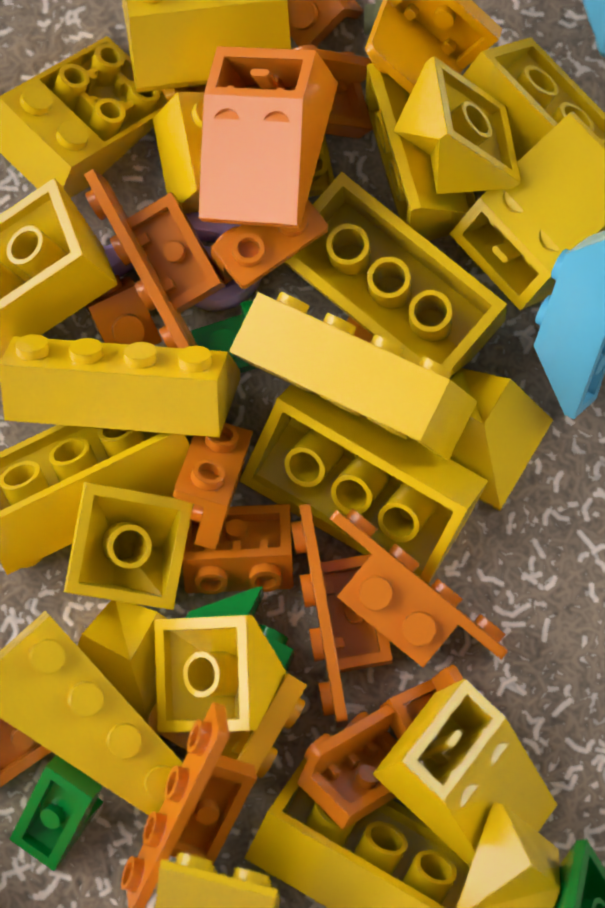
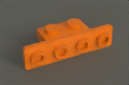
M94 169L85 173L84 176L91 187V190L86 192L85 196L101 221L108 218L116 235L110 238V242L120 260L126 266L132 263L141 280L134 283V286L141 300L150 311L156 308L164 321L165 326L160 328L159 332L166 346L170 348L198 346L180 313L226 286L177 197L170 192L128 218L107 179Z
M310 504L299 505L300 521L290 522L295 553L296 555L306 553L310 574L300 575L305 608L315 606L319 627L309 629L314 662L325 660L328 682L318 683L323 715H334L336 728H341L348 725V717L340 673L392 664L393 659L389 640L337 598V595L371 554L320 562Z
M352 508L346 516L339 510H336L329 518L331 521L372 553L337 595V598L422 668L458 625L499 659L502 660L509 652L506 647L499 643L506 635L502 630L481 613L474 621L457 608L463 599L438 578L431 586L414 573L420 563L396 543H394L389 551L372 538L377 528Z
M213 702L205 719H198L194 723L187 743L188 754L182 766H174L168 776L165 787L166 799L160 811L151 812L147 819L143 832V846L138 856H130L125 864L121 878V888L127 891L128 908L146 907L157 885L162 859L169 860L170 856L177 858L178 853H185L210 860L213 865L257 779L255 765L221 755L230 735L225 705Z

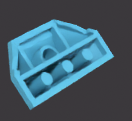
M605 230L588 236L571 250L564 249L561 252L551 272V278L556 280L552 294L545 298L535 318V323L540 325L534 348L564 415L575 419L596 400L605 375Z

